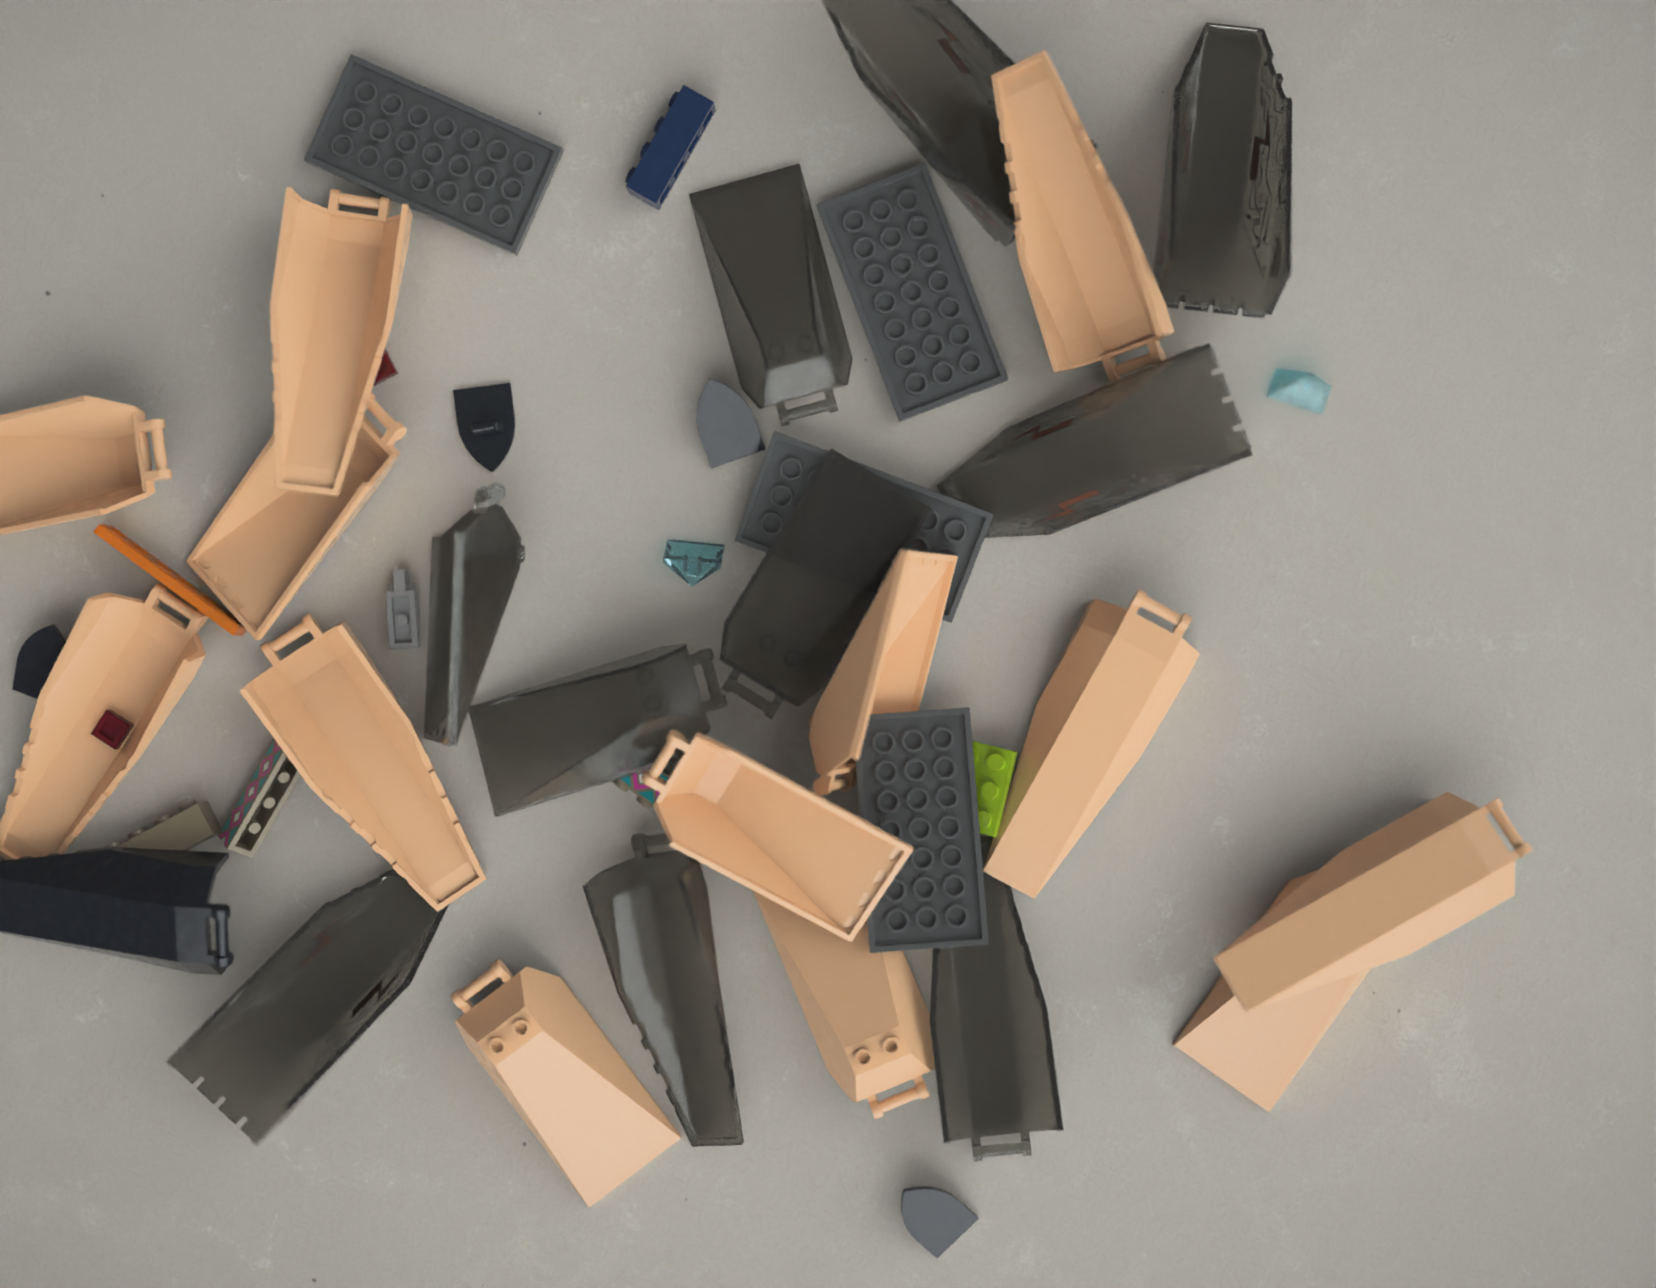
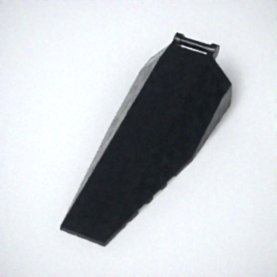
M108 847L80 850L71 854L59 855V853H53L34 858L25 856L16 860L6 861L0 859V933L118 956L193 974L222 975L234 960V954L229 951L228 918L231 915L230 906L227 904H212L209 901L216 875L229 858V854L226 852ZM210 917L215 919L216 950H211Z

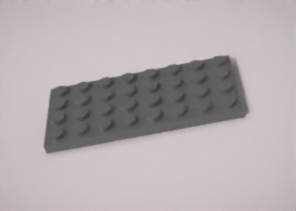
M351 54L304 160L308 164L378 195L388 197L396 203L406 204L414 211L517 256L564 150L560 146Z
M925 163L817 204L819 215L899 422L1008 381L1006 371Z
M774 431L734 541L876 595L901 549L956 555L958 559L942 620L952 623L994 513Z
M970 707L870 714L859 759H856L860 818L913 846V851L867 918L870 953L988 945Z

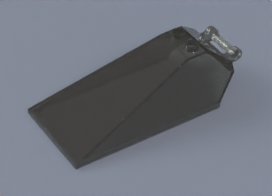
M800 163L690 193V202L741 389L759 409L776 405L781 426L790 424L789 421L829 411V413L838 411L833 389L848 385L853 357ZM824 392L826 398L786 410L784 404L788 401Z
M831 448L724 622L720 661L733 670L721 689L728 694L731 691L764 711V715L772 719L783 700L799 707L824 688L836 671L900 550L909 549L932 508ZM742 674L775 694L776 696L773 701L770 702L737 682L739 676Z
M493 483L488 487H479L474 494V509L467 512L440 537H432L424 739L447 746L457 745L520 570V562H523L525 558V546L521 545V536L503 507L499 506V501L504 498L506 493L504 486L500 483Z
M687 643L662 646L469 706L470 719L495 817L649 770L665 745V737L671 729L679 731L689 740H692L696 732L706 735L711 729L707 713L728 705L726 696L721 693L714 669L712 649H701L690 655ZM699 664L702 666L711 697L704 702L693 666ZM676 748L667 764L678 761L684 751Z

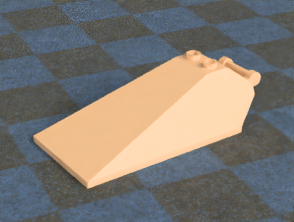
M372 392L366 408L387 431L383 435L364 415L339 496L276 488V439L273 434L186 560L189 566L255 640L263 638L380 486L400 454L393 445L406 434L407 429L401 422H396L379 405Z
M85 395L0 415V535L108 514L154 494V481L173 478L172 469H168L163 433V430L166 429L165 420H145V412L136 406ZM150 431L156 468L153 471L147 434Z
M900 550L820 698L814 713L811 715L808 737L816 773L821 775L813 783V790L817 795H827L835 790L847 792L854 789L857 780L856 759H859L870 714L919 711L958 556ZM838 774H843V775H840L838 778L835 779V776H836V775H838Z
M671 729L665 737V745L650 770H646L641 777L643 783L659 791L653 807L670 841L669 846L852 942L913 851V846L721 742L699 732H696L692 740H689L679 731ZM676 748L684 751L666 781L660 777V774Z
M1316 871L1292 880L1289 879L1263 917L1295 891L1297 887L1314 875ZM1370 969L1246 1013L1222 974L1173 1044L1270 1112Z
M753 890L826 1068L849 1099L858 1102L867 1098L875 1119L884 1116V1112L921 1097L923 1100L930 1097L922 1075L932 1071L936 1066L935 1026L904 951L870 953L867 919L852 942ZM914 1079L915 1087L884 1100H878L877 1093Z
M497 959L491 963V968L462 990L457 989L450 995L454 1004L464 1013L454 1022L467 1047L587 1206L590 1207L678 1141L681 1135L561 976L549 974L528 966L513 976L506 965L500 959ZM497 977L503 981L504 984L475 1006L470 1002L469 999Z

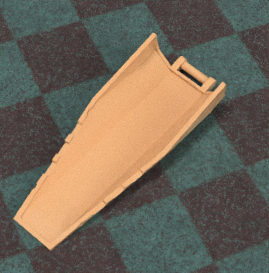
M1043 50L991 75L997 118L1000 123V139L1005 149V172L1009 176L1011 189L1009 199L1014 209L1015 222H1013L1018 259L1053 372L1069 371L1102 361L1108 379L1113 382L1121 379V375L1165 362L1166 355L1160 346L1159 340L1174 333L1165 301L1130 219L1047 51ZM1145 345L1148 346L1150 353L1120 364L1115 362V356Z
M286 187L270 300L271 343L273 348L272 372L274 378L273 402L275 409L274 436L276 439L275 477L276 488L339 496L394 321L413 217L409 206L406 204H402L401 214L389 217L391 200L388 197L373 198L342 193L339 189H331L327 209L302 199L293 188ZM340 205L374 209L378 210V216L339 211Z
M161 583L156 584L152 588L146 600L105 592L88 598L38 696L29 726L32 728L28 742L23 746L22 753L24 756L20 768L16 769L14 789L8 795L5 813L0 822V856L4 859L16 860L25 856L34 858L53 853L64 854L142 756L196 675L206 656L198 632L206 623L208 617L169 593L168 588ZM162 601L190 619L191 621L188 626L159 608V602ZM109 709L134 724L120 749L116 750L91 735L105 711Z
M1140 589L1136 591L1127 609L1099 599L1089 602L1036 704L1026 740L1017 762V768L1009 787L998 836L992 839L983 867V872L1032 898L1037 896L1139 760L1200 654L1182 638L1192 617L1186 613L1181 615L1147 597V593ZM1140 607H1143L1175 624V627L1170 632L1136 613Z
M308 614L302 618L301 623L272 642L266 641L260 645L262 652L272 666L244 685L239 691L308 786L335 813L344 818L350 824V827L371 845L374 851L383 856L392 865V868L401 877L405 878L409 885L437 912L486 880L484 871L411 720L345 620L323 632L314 617ZM310 631L314 639L283 659L277 654L279 650Z
M1448 791L1340 851L1316 871L1314 875L1297 887L1295 891L1278 903L1270 912L1216 955L1213 959L1245 1013L1407 956L1512 897L1515 888V860L1533 851L1528 842L1525 843L1502 809L1504 805L1500 798L1480 808ZM1492 814L1514 850L1509 852L1486 815Z

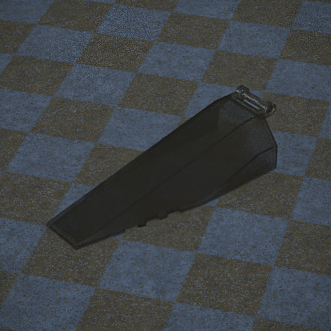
M644 833L633 834L631 846L635 857L600 871L582 886L616 991L632 1024H637L643 1036L641 1043L644 1049H649L655 1061L653 1067L657 1074L661 1073L668 1087L665 1092L675 1108L677 1117L692 1147L742 1145L744 1138L719 983L708 888L700 862L677 849L674 851L648 853L647 847L670 844L666 833L645 835Z
M992 836L980 837L983 867L993 839ZM983 872L989 944L933 948L930 999V1030L943 1143L971 1138L974 1162L982 1161V1158L1013 1154L1032 1156L1029 1132L1063 1131L1048 1010L1037 972L1035 971L1030 949L1024 935L1011 886ZM1020 1133V1142L981 1146L980 1137Z

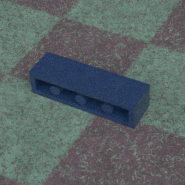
M683 85L680 92L675 91L668 104L670 109L665 118L661 116L654 128L655 136L651 143L647 141L640 152L641 160L636 168L632 167L625 179L629 194L657 210H660L716 112L713 101Z

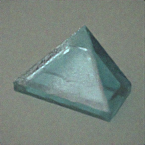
M1276 368L1266 397L1314 413L1323 414L1332 386L1310 372Z
M667 539L663 563L689 585L694 586L721 569L725 545Z

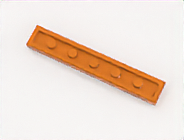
M98 524L93 533L231 635L243 636L247 631L232 613L114 526Z

